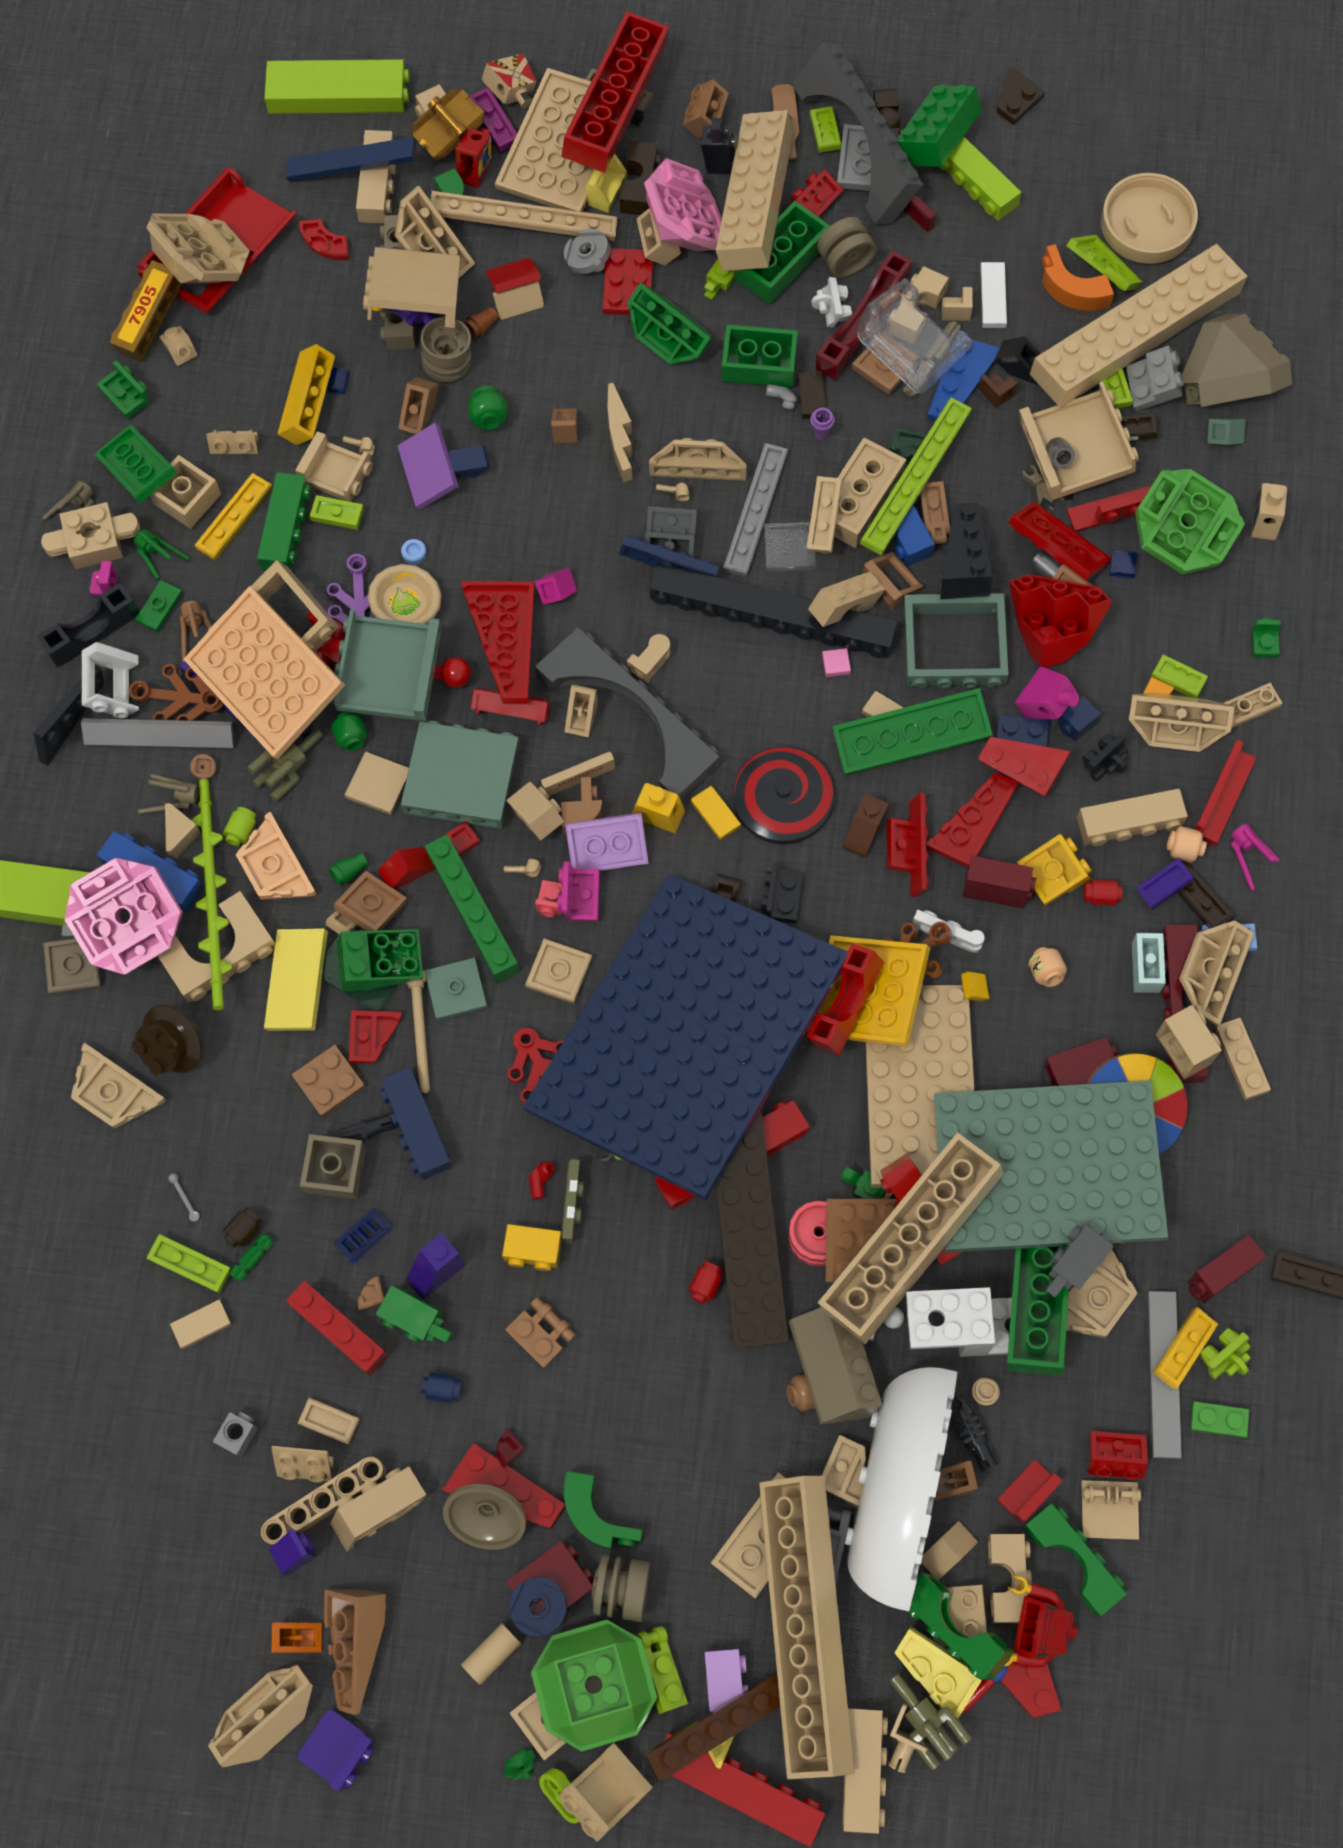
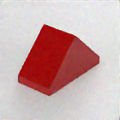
M419 847L398 849L378 869V872L384 883L396 890L434 871L435 868L425 849Z

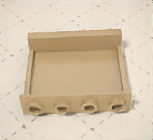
M375 247L374 256H369L363 310H368L367 320H371L372 309L377 307L446 314L445 327L454 328L460 256Z
M1103 381L1099 382V391L1074 399L1061 408L1057 405L1031 414L1029 407L1019 410L1021 426L1051 500L1136 472V462L1139 461L1136 448L1130 447L1129 432L1126 427L1122 428L1120 423L1122 422L1121 413L1118 408L1114 409L1112 392L1110 389L1106 390ZM1056 437L1064 438L1073 448L1075 453L1074 460L1067 467H1056L1050 461L1046 445L1051 439Z

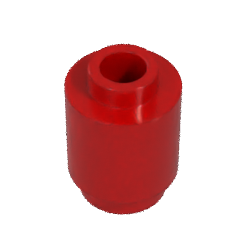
M1092 879L1091 882L1085 881L1083 891L1084 902H1090V905L1116 906L1117 901L1122 900V886H1118L1117 880Z
M706 1261L703 1262L702 1266H698L688 1288V1291L691 1293L690 1298L701 1304H705L706 1301L712 1302L723 1279L721 1276L723 1270Z

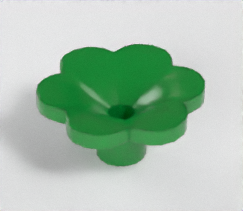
M520 1749L514 1756L508 1758L505 1762L504 1776L506 1778L513 1777L515 1780L521 1777L524 1780L528 1779L532 1775L531 1769L534 1766L533 1760L536 1756L534 1751Z

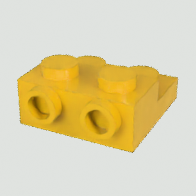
M1061 834L1017 862L1019 865L1033 867L1032 877H1036L1035 891L1044 905L1050 904L1066 892L1071 893L1083 885L1085 881L1091 880L1088 875L1092 871L1084 858L1079 860L1074 853L1078 848L1070 837L1065 839Z

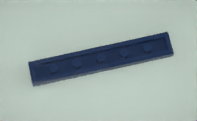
M414 137L289 157L286 178L289 182L413 162L416 156L417 141Z

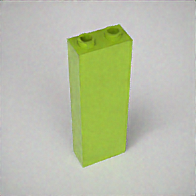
M403 59L267 61L264 99L268 114L404 112L405 103L409 102L408 88H405L406 84L410 82L409 69H405Z
M0 860V917L60 926L67 925L65 914L70 896V885L90 872Z

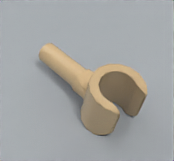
M346 436L343 437V442L360 447L361 454L366 451L370 456L373 455L375 446L370 438L364 437L362 440H357Z
M679 483L676 486L661 484L656 486V490L676 493V500L685 502L689 500V490L685 483Z
M528 859L526 866H504V872L524 873L532 878L537 877L541 869L539 861L535 859Z

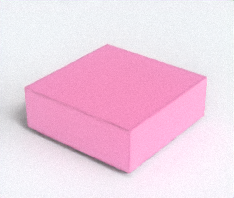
M847 648L822 651L826 677L849 675L851 673Z

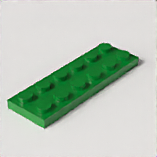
M980 688L832 726L845 776L993 737Z

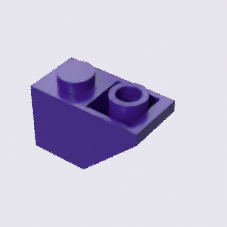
M295 1529L285 1534L269 1549L278 1568L285 1576H288L316 1558L313 1553L316 1547L310 1536Z

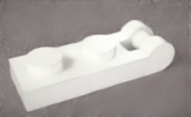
M917 910L912 924L918 930L929 934V930L934 923L945 922L952 930V938L949 943L973 953L981 950L985 937L980 930L970 932L954 921L946 922L939 919L933 912ZM942 933L939 938L943 937L946 933Z

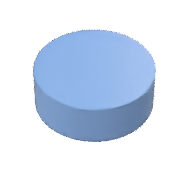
M410 539L402 545L401 553L406 563L417 565L425 560L426 548L420 540Z

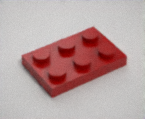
M611 248L605 265L603 314L631 315L627 302L639 283L641 282L652 289L653 261L645 258L643 249Z

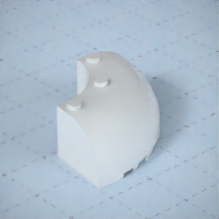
M928 1367L908 1371L894 1379L885 1389L881 1398L883 1406L873 1413L871 1417L870 1427L874 1428L868 1464L867 1467H861L858 1483L863 1484L854 1528L848 1527L845 1545H850L847 1561L848 1569L859 1588L876 1601L905 1611L910 1610L917 1582L918 1568L922 1561L925 1538H927L931 1520L933 1500L936 1496L940 1477L941 1460L946 1446L947 1431L952 1412L951 1405L955 1393L957 1372L943 1368Z

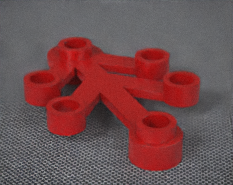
M522 1028L515 1033L513 1043L518 1052L513 1067L508 1070L509 1080L517 1084L524 1079L523 1067L528 1055L533 1062L527 1086L520 1094L523 1104L526 1102L524 1095L532 1093L540 1077H542L552 1061L542 1058L538 1050L556 1054L557 1048L564 1042L560 1040L555 1043L540 1039L537 1032L531 1028ZM528 1036L531 1038V1041L528 1044H524L521 1042L523 1037ZM514 1071L521 1073L517 1079L512 1078L511 1074Z

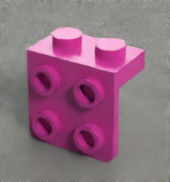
M564 861L563 868H559V884H562L563 891L562 894H558V909H561V914L565 916L567 921L598 922L600 870L573 869L569 861Z

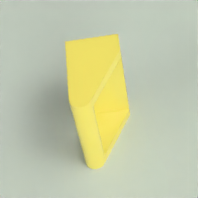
M615 154L606 173L594 169L586 185L588 206L607 213L610 212L621 191L623 179H627V171Z

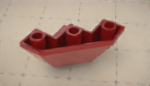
M1032 574L1009 581L1019 632L1030 656L1039 667L1046 668L1064 663L1087 645L1111 606V599L1100 587Z

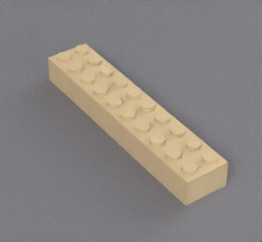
M1215 244L1035 357L1030 375L1061 408L1099 384V382L1118 372L1121 368L1129 365L1239 295L1248 276L1218 244Z
M799 1476L759 1482L787 1779L835 1777L855 1774L824 1476Z

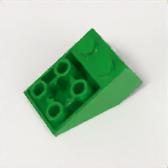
M418 929L343 931L340 933L337 940L341 991L371 990L423 979Z

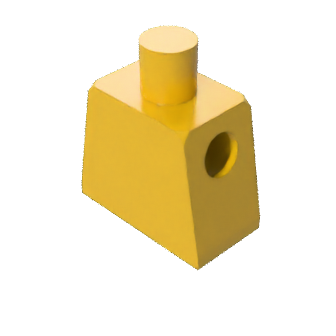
M645 783L632 813L641 812L643 822L676 834L685 809L679 795L661 787Z

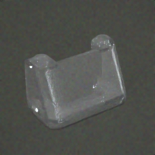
M904 278L867 304L857 328V335L860 341L913 391L922 394L929 390L971 348L974 341L962 330H955L950 336L947 335L917 307L919 302L918 289Z

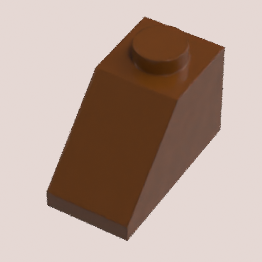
M865 794L855 813L842 848L866 858L885 820L889 804Z

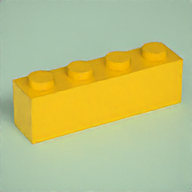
M317 344L299 353L277 433L295 445H299L314 437L335 355Z

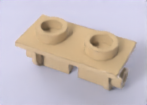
M253 429L249 431H236V433L214 430L206 434L210 454H258L256 443L258 442V432H253Z

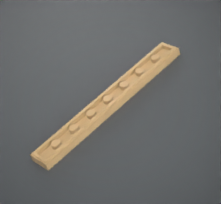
M432 191L431 203L441 217L573 236H579L578 232L585 229H597L602 232L608 241H615L617 217L438 191Z

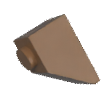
M419 377L407 382L398 429L417 434L425 429L435 407L438 383Z

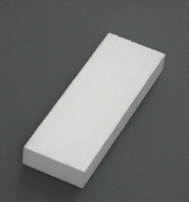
M981 262L982 328H1006L1005 262Z

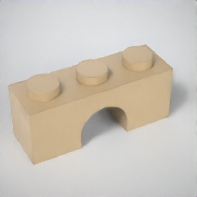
M924 266L919 274L915 273L910 282L911 288L908 292L904 291L900 298L899 308L897 310L894 309L888 319V323H890L889 334L915 345L926 326L927 313L920 311L917 307L928 305L936 309L947 291L949 278Z
M867 572L822 588L808 610L825 627L840 621L850 608L858 612L872 609L885 591V588L871 572Z
M990 1534L987 1537L989 1565L1003 1566L1010 1572L1011 1576H1021L1027 1581V1584L1032 1585L1031 1570H1026V1558H1030V1543L1025 1541L1024 1534ZM1012 1578L1010 1588L1018 1589L1020 1581ZM1008 1590L1004 1593L990 1594L991 1624H1019L1024 1596H1027V1593L1016 1594Z

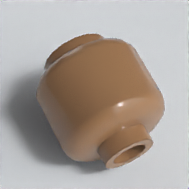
M805 1374L794 1376L786 1389L789 1403L799 1411L815 1409Z

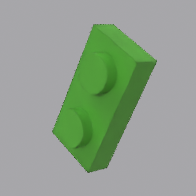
M1192 1402L1190 1431L1247 1438L1249 1409Z

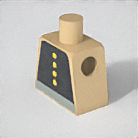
M1262 483L1255 495L1251 537L1276 540L1285 515L1286 486ZM1271 518L1269 524L1265 523L1264 519Z

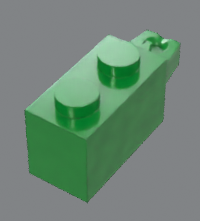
M391 1285L376 1313L377 1316L383 1318L382 1324L394 1330L398 1326L406 1331L404 1336L418 1343L420 1339L433 1342L435 1337L445 1343H449L454 1334L452 1331L441 1326L444 1322L440 1318L444 1312L443 1310L399 1286Z

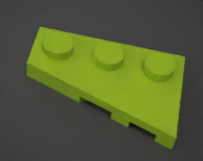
M1097 235L1071 238L1066 246L1103 275L1107 274L1108 279L1114 282L1119 289L1130 291L1138 289L1142 281Z

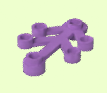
M353 554L347 559V567L349 572L353 574L354 599L345 593L338 583L329 584L327 593L330 599H338L349 609H354L356 616L365 617V612L370 606L368 595L364 598L363 574L367 571L368 566L363 555ZM356 565H361V566H362V567L359 568V569H354V567H355ZM333 589L339 590L336 594L330 593ZM332 605L328 609L330 617L344 625V619L348 616L343 613L342 608L338 605ZM334 611L340 612L337 616L331 615ZM373 614L369 616L371 618H376Z

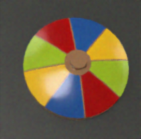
M1127 1053L1108 1059L1094 1070L1086 1084L1151 1080L1158 1151L1161 1154L1176 1141L1186 1121L1187 1097L1180 1078L1166 1063L1149 1055Z

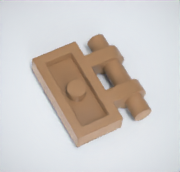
M537 1297L530 1304L537 1313L531 1317L524 1310L505 1331L545 1369L563 1351V1348L556 1341L562 1336L567 1342H571L576 1334L569 1328L570 1324L566 1320H561L552 1311L553 1307L544 1303ZM544 1319L554 1328L550 1334L539 1325Z

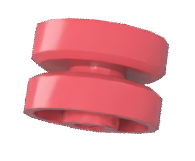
M823 1201L804 1204L795 1212L790 1222L788 1241L791 1251L798 1260L809 1266H826L827 1202ZM817 1230L823 1232L822 1236L818 1237L815 1235Z

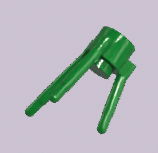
M148 529L141 530L135 536L134 543L139 547L137 553L144 559L157 580L160 576L147 554H154L158 551L168 560L172 558L160 545L186 561H190L189 556L162 540L158 535H153Z

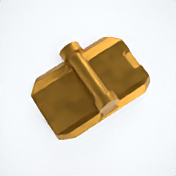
M451 89L441 99L436 96L429 102V110L413 123L411 136L416 139L434 160L446 157L454 150L469 129L476 130L483 123L485 114L463 89Z

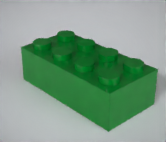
M941 84L933 87L896 140L901 149L907 154V159L912 166L943 167L982 111L976 86H945Z
M794 201L777 218L768 268L734 270V279L771 304L819 255L816 246L818 239L830 225Z

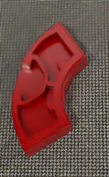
M321 219L298 221L304 241L314 252L329 259L349 260L346 235H336L329 232L324 227Z

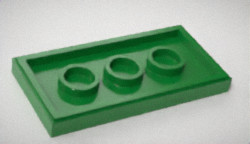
M132 424L94 454L139 504L177 474L174 467Z

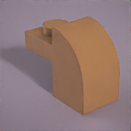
M581 777L582 801L561 802L562 819L564 820L562 823L563 835H567L566 823L602 818V800H597V786H592L591 777Z

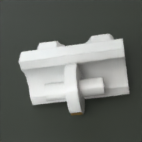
M829 277L828 285L818 290L817 295L812 298V307L820 310L821 314L825 313L827 327L834 328L838 321H847L852 315L851 306L841 305V302H845L848 297L847 286L838 285L836 278Z

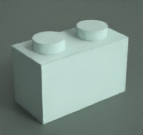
M1137 933L1132 941L1134 992L1160 993L1165 985L1163 933Z

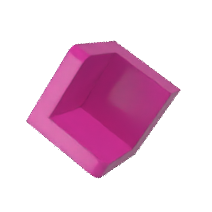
M569 568L550 572L535 581L543 604L563 600L577 591Z

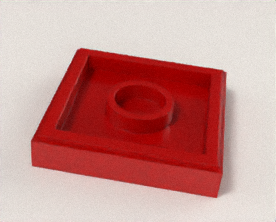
M530 257L485 270L487 279L496 293L541 280L540 273Z

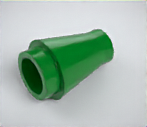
M360 852L357 855L333 862L328 870L337 885L342 883L346 885L363 868L368 866V862Z

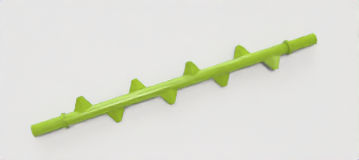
M201 779L199 780L200 802L198 803L201 813L191 819V821L202 828L203 853L194 857L193 863L204 867L206 897L197 902L196 907L207 911L209 938L198 943L199 949L210 953V986L212 987L213 1009L222 1010L224 1008L222 988L224 981L222 980V975L232 970V964L220 958L219 931L226 927L229 922L228 919L219 917L217 912L216 889L226 884V879L215 874L213 846L221 842L223 836L212 832V802L210 801L209 780Z

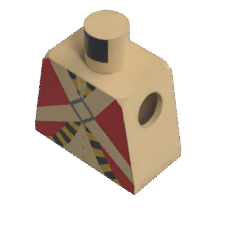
M524 54L487 62L482 81L504 104L519 102L523 109L530 107L536 79Z

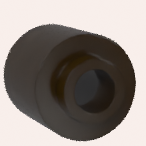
M246 1207L243 1211H239L224 1227L223 1231L226 1234L223 1238L234 1248L237 1245L244 1247L259 1230V1224L262 1220Z

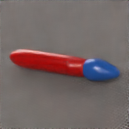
M1007 1666L1002 1668L995 1679H983L961 1714L967 1712L981 1699L995 1682L1003 1679L1007 1672Z

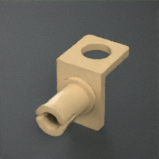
M905 1701L890 1736L897 1739L898 1744L891 1761L888 1763L891 1768L895 1769L899 1759H902L898 1769L901 1773H906V1768L915 1748L925 1753L928 1750V1747L909 1739V1734L898 1729L907 1708Z

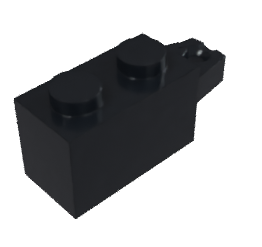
M712 118V125L703 126L701 148L707 174H731L737 147V136L733 135L731 125H723L721 118Z

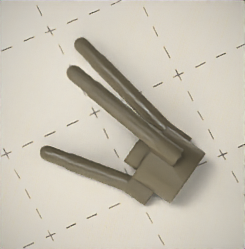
M78 481L70 492L52 507L42 519L47 520L69 502L77 507L84 505V508L92 506L94 503L91 499L94 494L92 488L86 483Z
M150 774L152 779H156L149 780L148 783L150 785L175 790L174 799L179 800V803L172 805L176 809H189V804H196L198 797L197 784ZM165 805L139 809L138 814L165 811Z

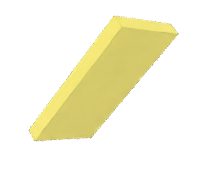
M326 929L277 930L264 1029L267 1031L315 1030L328 935Z

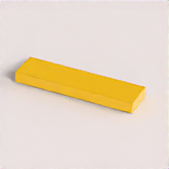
M252 473L196 542L195 548L216 561L273 490L272 484Z

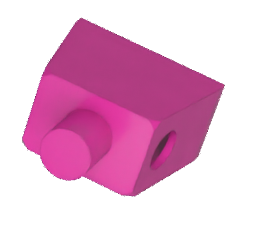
M1039 667L1015 701V704L1025 718L1058 719L1068 706L1075 707L1078 704L1079 695L1065 675Z

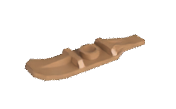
M789 84L775 85L771 88L774 111L788 110L794 130L789 160H796L795 141L799 136L795 90Z

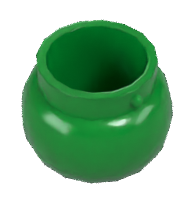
M481 386L471 393L467 410L470 421L476 427L483 430H493L506 421L508 415L507 402L497 388Z

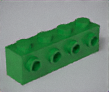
M276 472L257 556L261 570H267L276 560L287 566L290 570L291 566L296 564L297 551L295 548L296 544L300 543L302 537L300 526L301 521L304 522L306 519L305 503L311 497V486L308 485L304 475Z

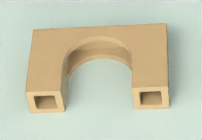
M241 891L219 904L220 909L235 932L234 946L231 952L222 959L232 964V970L222 975L224 984L229 980V977L235 973L246 971L251 966V963L259 958L264 959L273 952V949H275L273 939ZM175 935L172 948L158 955L187 1002L198 1001L206 995L207 991L212 989L210 986V963H200L192 959Z

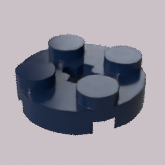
M537 1577L528 1579L519 1584L511 1595L509 1602L511 1618L515 1626L526 1635L533 1637L550 1635L561 1626L565 1619L567 1611L566 1597L560 1587L547 1578ZM539 1599L544 1600L543 1606L546 1607L545 1612H539L537 1616L533 1615L534 1609L530 1607L532 1601L538 1602Z

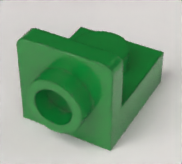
M1262 618L1255 621L1251 630L1253 658H1278L1280 654L1278 631L1281 627V620Z

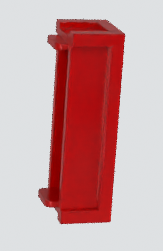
M478 687L473 691L471 709L476 710L478 715L481 714V711L536 720L538 721L537 725L540 726L542 722L549 719L551 700L529 696L528 704H503L497 690Z

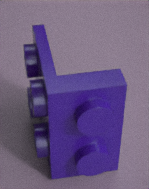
M327 1710L298 1753V1759L329 1781V1786L340 1792L345 1788L349 1789L358 1777L356 1770L362 1762L366 1764L375 1750L372 1746L376 1740L336 1711Z

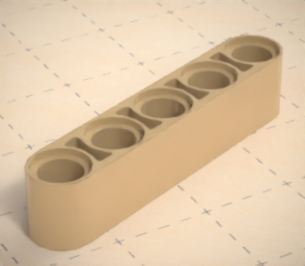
M375 1457L362 1459L268 1519L261 1528L263 1540L274 1545L292 1529L301 1533L336 1512L339 1508L337 1505L347 1497L352 1496L355 1499L363 1494L361 1492L362 1489L369 1484L376 1482L378 1485L386 1476L385 1465ZM371 1464H377L379 1467L378 1474L373 1478H367L365 1474L366 1468ZM347 1479H353L355 1483L353 1491L343 1493L341 1489L343 1482ZM328 1494L331 1498L329 1506L320 1509L318 1507L319 1497ZM298 1510H305L306 1519L302 1524H295L293 1520L294 1514ZM275 1525H280L282 1528L281 1536L276 1540H272L269 1535L271 1528Z

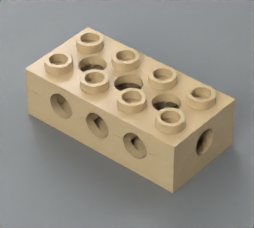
M866 438L862 439L838 478H842L843 482L835 538L857 548L862 537L905 471V458Z

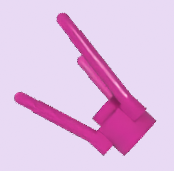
M1244 824L1231 834L1234 842L1230 845L1236 852L1248 886L1253 891L1255 887L1241 848L1248 851L1256 846L1271 862H1279L1280 859L1256 835L1248 824Z

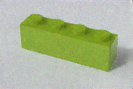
M963 137L946 163L940 168L944 171L946 170L953 177L955 183L961 185L973 200L978 201L988 215L993 216L999 221L1019 206L1021 191Z

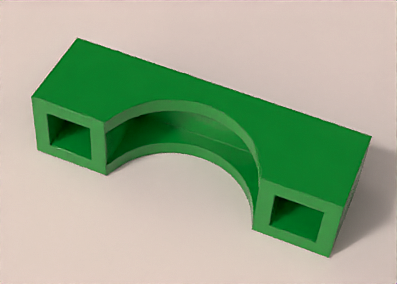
M1051 1503L1023 1528L1041 1550L1049 1547H1059L1068 1550L1078 1559L1083 1570V1585L1079 1592V1597L1097 1618L1101 1617L1127 1595L1123 1590L1125 1585L1116 1574L1110 1575L1104 1567L1106 1562L1097 1551L1092 1553L1086 1546L1087 1539L1078 1528L1073 1530L1067 1523L1069 1517L1058 1505L1054 1507Z
M921 1573L917 1578L910 1610L907 1612L915 1619H921L928 1625L927 1631L936 1639H942L948 1645L947 1650L955 1658L963 1659L969 1665L968 1670L980 1680L995 1679L1015 1652L993 1632H983L975 1637H968L961 1633L955 1627L950 1616L949 1605L952 1593L932 1574Z

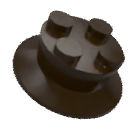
M157 1005L146 1013L143 1026L136 1032L132 1049L140 1056L141 1060L154 1075L170 1071L187 1073L197 1067L202 1057V1043L197 1031L199 1027L179 1009L170 1005Z

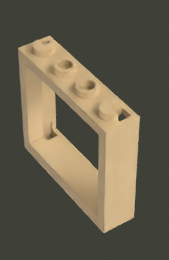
M276 560L251 587L268 601L285 582L318 619L316 624L302 637L304 642L316 653L317 649L325 641L331 639L330 636L339 626L287 566Z

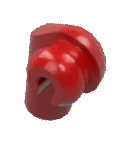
M549 1161L541 1162L530 1173L529 1183L532 1200L545 1198L543 1184L555 1171L553 1163Z

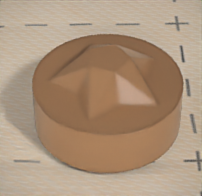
M199 754L192 759L189 768L195 778L199 780L208 779L215 773L216 764L211 756Z

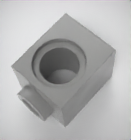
M229 1412L213 1442L242 1458L258 1428L252 1424L254 1419L248 1415L239 1412L236 1416ZM236 1426H242V1436L239 1439L233 1440L231 1438L232 1429Z

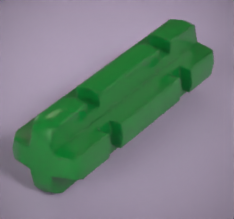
M261 1234L257 1238L255 1246L252 1244L240 1258V1263L238 1265L235 1264L229 1273L234 1279L241 1282L248 1275L246 1272L248 1270L251 1271L264 1256L263 1252L270 1249L273 1241L267 1235Z

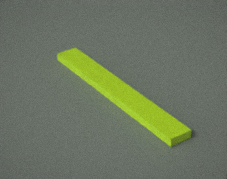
M952 397L949 399L862 537L861 545L880 555L883 554L971 413V407Z

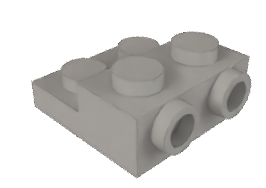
M1170 346L1146 353L1147 359L1126 366L1133 408L1136 411L1182 396L1181 386H1184L1182 374L1178 372L1177 365H1180V359L1177 351H1172Z

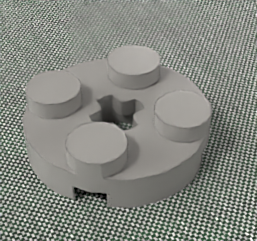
M585 229L578 232L579 236L574 240L571 238L564 248V258L572 272L580 274L602 271L611 251L609 241L597 229ZM589 248L591 249L589 253L583 254L584 252H587Z

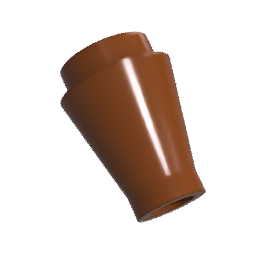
M489 307L487 310L467 317L464 324L469 329L471 338L475 339L476 337L480 338L499 317L496 310Z

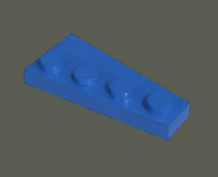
M957 335L927 419L936 421L951 397L966 404L969 396L978 387L980 377L984 374L986 375L991 369L1000 348Z

